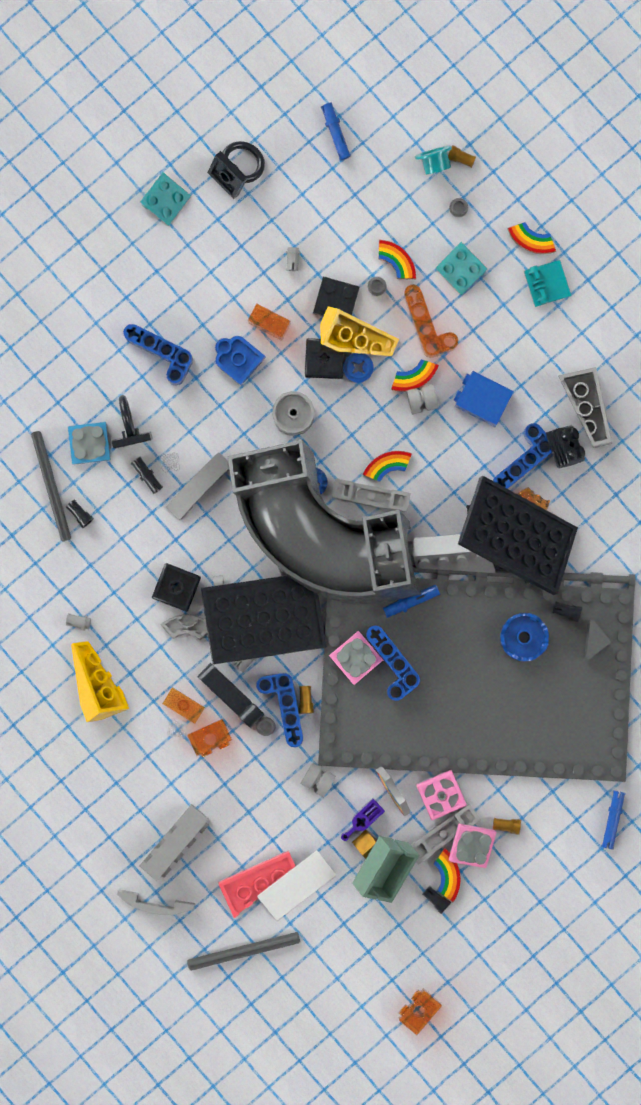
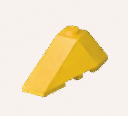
M327 307L320 324L321 344L337 352L392 356L399 341L398 338L333 307Z
M89 641L71 644L80 706L86 722L103 720L128 710L129 706L120 686L116 687L110 678L112 677L111 673L105 671L101 665L100 657Z

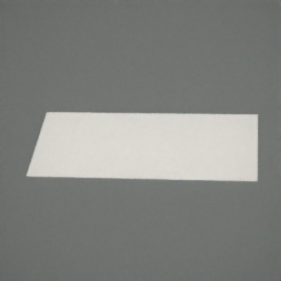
M316 850L257 897L277 921L334 878L336 874Z

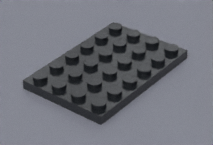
M481 476L478 480L458 545L540 589L556 595L559 592L578 527L489 478Z
M288 575L201 588L212 665L327 647L318 594L297 583Z

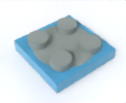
M106 422L68 426L72 465L111 460Z

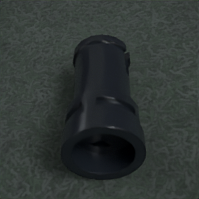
M74 499L66 508L74 515L80 526L85 528L94 518L87 511L85 512Z
M556 601L552 613L569 617V619L578 622L582 607L569 606Z
M431 886L422 893L440 914L451 904L449 900L444 896H440Z

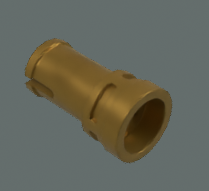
M452 145V149L448 154L449 160L460 162L472 168L476 156L463 152L454 145Z
M299 686V714L314 713L311 686Z
M494 818L493 830L508 831L520 835L521 819L505 820Z

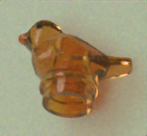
M529 487L518 493V495L545 510L549 508L550 500H545L540 495L534 494V491Z

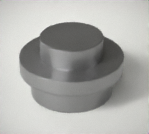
M462 198L452 200L449 206L450 213L455 217L465 216L468 212L467 202Z
M373 277L369 280L368 291L372 295L380 296L386 291L387 285L383 278Z
M262 717L256 724L257 732L262 736L271 735L275 730L274 721L269 717Z

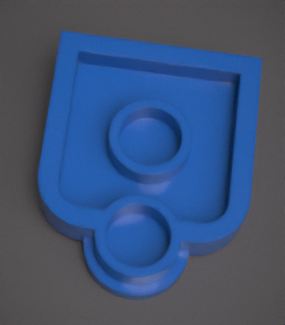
M234 336L231 339L222 338L215 345L217 366L240 386L244 384L266 358L264 354L241 336Z

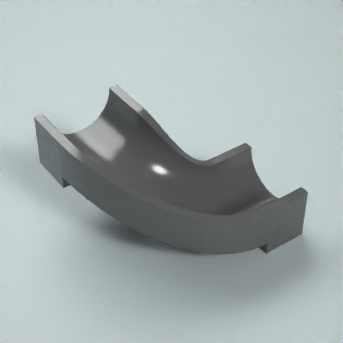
M303 440L228 456L232 492L236 495L239 511L246 528L265 555L294 581L324 597L352 604L383 603L421 595V589L413 572L408 549L407 531L411 529L410 521L400 509L362 517V521L347 519L331 510L325 504L320 494L314 453Z

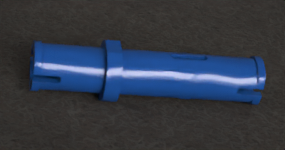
M332 102L321 106L326 120L325 125L329 128L339 160L348 159L351 157L339 125L340 119L336 117Z
M433 585L421 590V595L398 599V601L383 607L387 618L402 611L405 613L407 609L440 595L437 586Z
M613 790L611 806L608 808L609 816L601 845V847L607 848L609 842L608 848L612 850L614 849L620 815L623 813L622 806L626 795L625 792L620 791L618 798L619 792L617 790Z

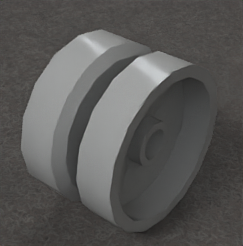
M290 391L283 393L276 399L273 405L272 416L274 423L281 432L287 435L297 436L305 433L314 421L312 401L301 392ZM296 410L297 415L291 416L290 411Z

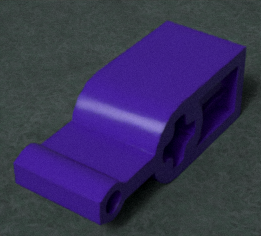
M372 798L353 816V826L347 832L341 834V839L347 841L355 830H366L385 810ZM358 817H359L360 819H362L363 817L365 818V820H364L365 825H364V826H362V825L357 826V825H356V824H357V820H356V819H357Z

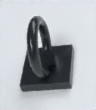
M237 141L227 145L222 152L220 151L215 155L207 173L235 199L240 194L245 183L254 182L261 177L265 168V160L261 151L256 146L248 142ZM236 149L250 151L257 160L256 171L245 176L237 165L228 159L229 154Z
M121 395L119 397V406L125 431H122L123 438L112 441L113 449L151 441L153 439L151 431L140 434L139 429L134 428L128 400L125 395Z

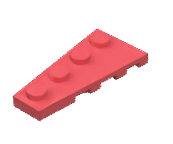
M289 851L218 882L234 918L245 908L251 906L258 899L257 896L296 866Z

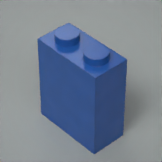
M472 371L471 375L466 374L462 382L465 387L462 392L458 390L453 400L456 402L454 407L496 427L514 391Z

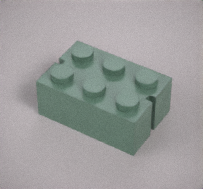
M379 836L352 884L362 897L392 903L420 855L409 842L396 839L394 841L392 838Z

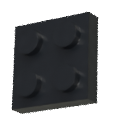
M323 276L313 314L324 317L327 307H333L352 315L360 286Z

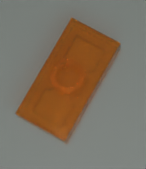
M173 687L162 703L194 724L205 709L204 706Z

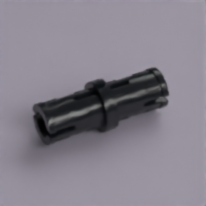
M141 456L136 458L140 466H138L135 460L131 462V465L139 473L141 481H145L152 493H157L158 491L153 485L155 484L158 490H161L163 486L153 475V470H149Z

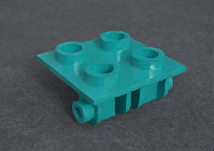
M162 172L140 203L145 209H149L169 226L191 195Z
M462 242L435 268L461 295L487 270L486 266Z
M560 260L541 266H532L524 271L535 307L572 296Z

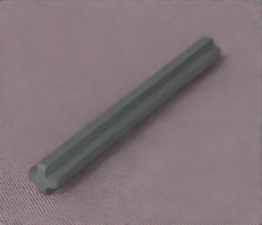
M35 431L31 433L59 536L62 542L71 539L42 433Z
M298 932L188 959V968L192 971L300 943V937Z

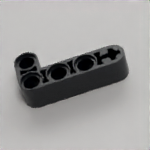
M209 663L197 676L248 727L252 728L264 715L212 663Z

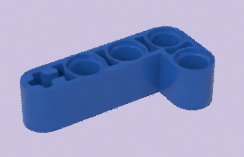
M129 324L124 328L123 334L129 343L171 363L166 374L169 383L175 386L183 383L193 363V357L188 350L135 324ZM135 330L136 334L141 337V340L136 336L130 338L129 331L133 332ZM148 338L155 339V343L151 347L145 345V340ZM165 346L172 348V352L169 355L162 354V349ZM186 354L189 356V361L184 364L180 363L179 357ZM175 371L181 374L180 379L176 381L170 378L171 374Z
M536 423L529 424L523 432L525 439L532 447L496 475L492 481L498 483L497 479L501 481L507 475L509 479L503 485L508 489L552 453L551 449L548 452H543L540 449L541 443H549L546 438V432ZM535 428L538 435L536 437L529 436L528 429ZM526 455H533L535 463L528 464L525 461ZM511 467H518L520 475L513 476L510 472Z
M372 626L367 630L366 637L398 677L387 689L388 697L391 700L398 701L419 685L420 677L383 629L379 626ZM372 629L374 631H380L378 636L381 640L383 639V637L387 639V641L382 642L379 645V647H377L375 644L379 641L376 638L372 639L370 637L372 634ZM389 644L392 646V653L390 655L382 653L383 645ZM401 659L404 662L402 670L394 668L395 660ZM410 674L416 677V683L412 686L408 685L405 680ZM394 686L401 689V695L396 698L390 694Z
M287 673L261 677L256 683L257 690L260 693L277 692L287 744L291 747L300 746L303 742V733L292 677ZM286 676L289 678L290 683L287 687L279 685L280 677ZM264 679L268 680L271 684L270 689L267 691L260 688V682ZM285 695H290L293 698L292 705L285 706L282 703V698ZM293 714L296 716L297 721L294 725L286 723L287 715ZM298 726L299 730H295V734L300 736V739L297 740V744H294L293 741H289V738L292 737V732H287V728Z

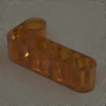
M414 284L407 286L404 292V300L424 355L428 358H434L455 350L458 345L457 335L448 332L437 336L420 287ZM411 290L413 291V293H417L415 296V304H413V297L408 296ZM421 308L424 311V315L417 317L414 314V310ZM428 326L430 333L424 335L420 332V328ZM452 338L455 344L449 347L445 345L444 340ZM434 344L437 350L434 353H430L427 351L426 346Z

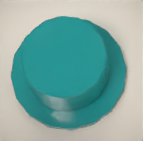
M443 146L417 154L415 159L422 160L426 175L451 168L447 151H450L452 146Z

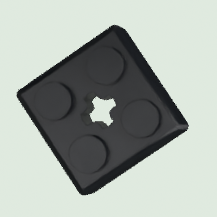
M307 338L305 377L342 379L344 352H337L322 345L321 339ZM323 354H327L326 356L330 357V360H327L326 363H322V360L319 359Z
M565 426L546 432V438L557 468L572 466L585 460V450L580 446L578 440L579 433L574 426Z
M165 563L152 599L188 612L201 576ZM179 582V586L182 587L181 591L177 590V592L174 593V589L171 588L172 584L176 585V583Z

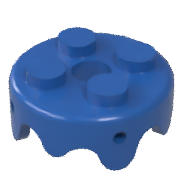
M520 613L510 617L504 623L500 632V642L503 650L511 658L518 661H531L546 651L549 642V632L538 616L530 613ZM521 632L529 634L528 642L522 643L519 640Z

